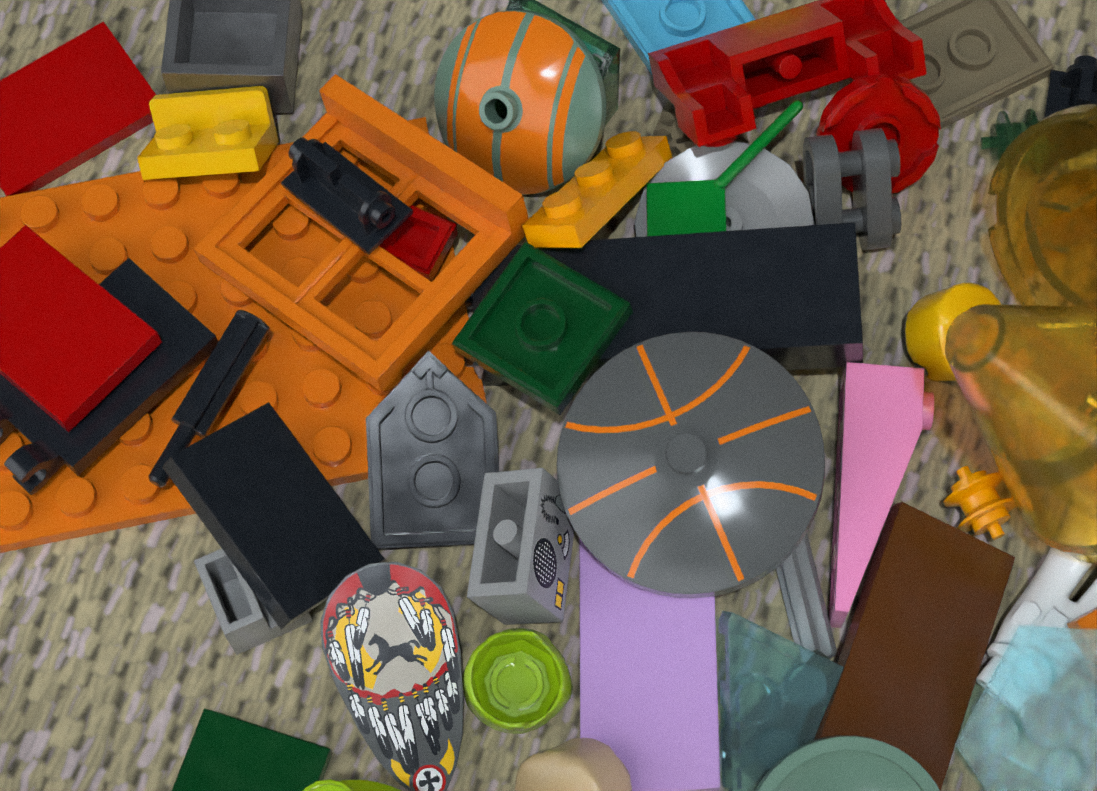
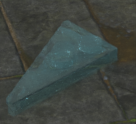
M722 611L719 618V633L725 634L726 680H720V703L725 710L726 717L724 726L721 729L722 786L728 788L729 791H755L763 777L781 758L799 746L814 740L844 667L733 612Z

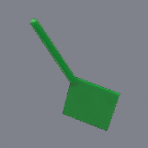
M799 100L793 101L716 180L647 183V236L727 231L725 187L802 111L803 103Z

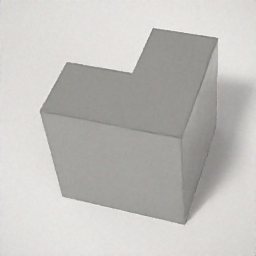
M223 549L194 560L222 631L236 655L313 622L309 612H307L281 630Z

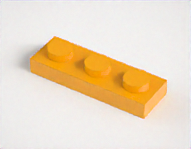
M628 131L608 139L605 143L606 147L590 162L578 167L574 172L575 176L558 192L546 197L542 202L543 206L522 225L527 242L535 248H582L664 167L665 162L673 158L667 136H641L637 131Z

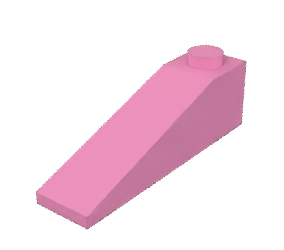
M846 362L839 385L829 621L832 628L843 627L921 431L931 430L934 416V393L924 392V368Z

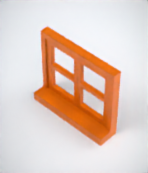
M335 74L319 90L327 112L303 137L307 140L317 139L322 144L326 142L336 151H339L342 147L395 181L396 184L389 192L408 207L419 197L475 236L432 282L380 246L368 255L281 185V182L294 171L292 166L293 160L289 158L287 152L193 249L201 263L383 392L525 237L522 225L529 218L524 197L521 193ZM288 203L342 239L298 287L245 250V247ZM364 255L420 293L417 299L377 342L320 303Z

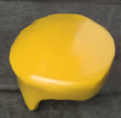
M966 282L930 293L919 299L908 312L905 325L907 351L914 363L921 365L927 370V378L932 381H957L968 385L978 384L994 378L1006 367L1012 354L1010 331L1004 309L992 291L982 285Z

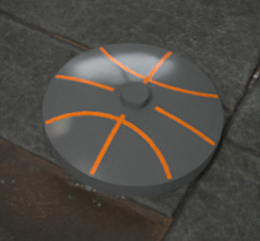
M707 332L671 333L642 341L623 350L608 360L584 384L574 399L561 430L557 451V480L561 500L573 529L586 548L609 571L624 581L655 594L675 598L713 597L742 589L762 579L782 564L801 543L817 514L822 498L825 481L824 443L819 421L806 393L795 378L771 356L750 344L724 335Z

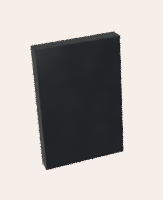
M269 402L172 455L162 466L281 630L327 600L331 592L346 575L370 563H381L384 560L379 550Z

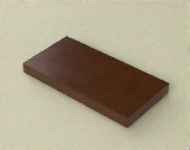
M904 502L893 505L811 741L829 736L856 735L885 742L900 749L917 761L929 773L941 791L1015 557Z

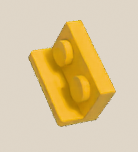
M264 86L155 95L149 102L156 133L137 159L143 180L260 171L279 142L267 89Z

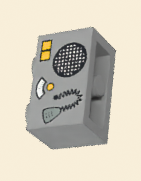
M544 468L490 472L484 475L467 598L504 625L563 622L574 529L565 512L558 481Z

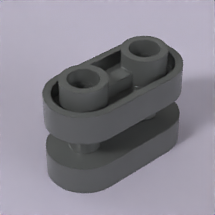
M882 128L854 131L852 151L838 152L836 141L832 134L806 137L803 143L804 186L809 192L814 225L855 222L856 233H858L862 250L890 247L892 234H899L902 226L899 202L896 197H892L891 177H896L900 174V154L896 140H887ZM852 176L853 209L842 210L841 177Z

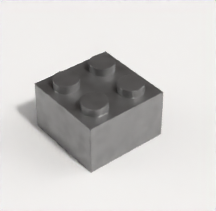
M170 0L161 75L168 94L264 86L268 91L272 112L293 113L302 18L300 0Z

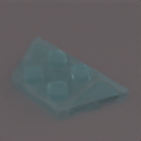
M1019 625L955 743L986 791H1095L1097 789V629Z

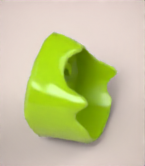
M527 628L506 629L487 637L471 654L462 675L464 697L471 712L488 727L509 734H524L548 723L567 704L573 690L570 672L561 652L544 633Z

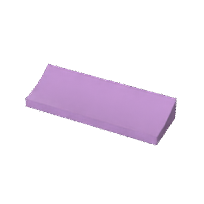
M579 538L580 738H592L610 746L629 772L632 791H719L720 757L715 596L675 598L640 589L609 571L593 556Z

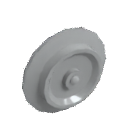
M733 141L728 145L720 147H698L695 145L665 162L664 167L654 175L649 183L716 180L751 144ZM765 148L725 187L727 231L814 225L809 192L791 165ZM647 185L643 189L634 221L636 237L647 236Z

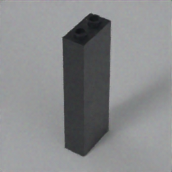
M855 222L589 240L582 248H537L631 303L632 314L584 382H587L599 368L623 350L654 337L681 332H707L741 340L768 354L786 370L845 367L846 362L863 363V334ZM516 245L465 301L467 309L473 308L474 313L522 245ZM464 357L466 367L474 368L479 379H482L483 386H511Z

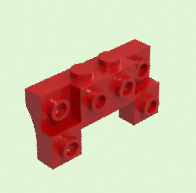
M817 0L648 53L654 86L674 104L678 127L698 147L728 145L737 139V135L757 129L753 109L764 107L769 103L804 92L814 91L848 78L856 80L861 77L884 73L911 80L927 74L922 38L899 22L885 0Z

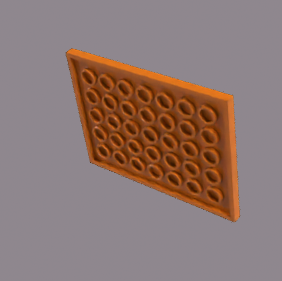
M426 117L408 120L429 134ZM294 142L276 145L260 171L143 180L141 171L0 197V248L23 226L27 225L98 284L130 258L215 334L217 341L220 340L237 310L247 311L263 320L269 326V333L207 436L269 402L330 486H336L368 479L366 417L408 374L428 350L487 404L482 379H479L473 367H466L464 356L456 352L452 345L453 340L469 320L465 302L386 389L381 392L199 261L193 248L289 151ZM342 147L338 151L386 190L389 191L396 184L395 181ZM419 197L412 204V206L447 220L446 215ZM288 203L245 247V250L298 287L342 239ZM453 244L451 245L434 279L454 259L455 252ZM364 255L320 303L377 342L417 299L420 293ZM209 356L79 476L64 464L33 495H30L13 479V474L4 465L5 461L22 446L32 444L17 429L12 431L0 445V553L196 514L171 478L166 486L158 487L149 481L148 475L179 426L172 422L171 419ZM196 435L190 445L198 442L203 438Z

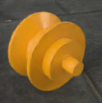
M968 466L958 469L956 472L960 480L952 485V493L943 502L947 508L961 507L965 518L958 525L957 529L965 533L973 530L975 535L989 532L993 540L1001 538L1005 535L1001 525L1010 519L1009 512L1018 504L1016 498H1000L996 491L997 486L1004 479L1001 472L987 474L985 470L972 473Z

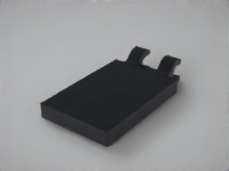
M130 258L123 262L99 285L157 331L162 343L70 432L66 431L0 374V445L15 429L32 443L16 450L5 461L4 465L13 474V479L30 495L39 491L64 464L79 476L212 353L218 343L215 334Z

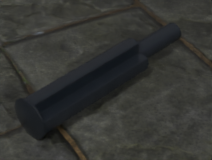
M243 310L236 311L171 419L172 422L179 426L148 475L149 481L158 487L166 486L170 479L162 467L172 455L189 447L196 435L205 438L270 331L269 326L257 316Z

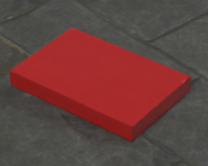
M104 21L0 80V189L5 196L37 191L153 123L149 102L156 94Z
M25 225L0 248V374L66 431L70 432L162 341L157 331Z

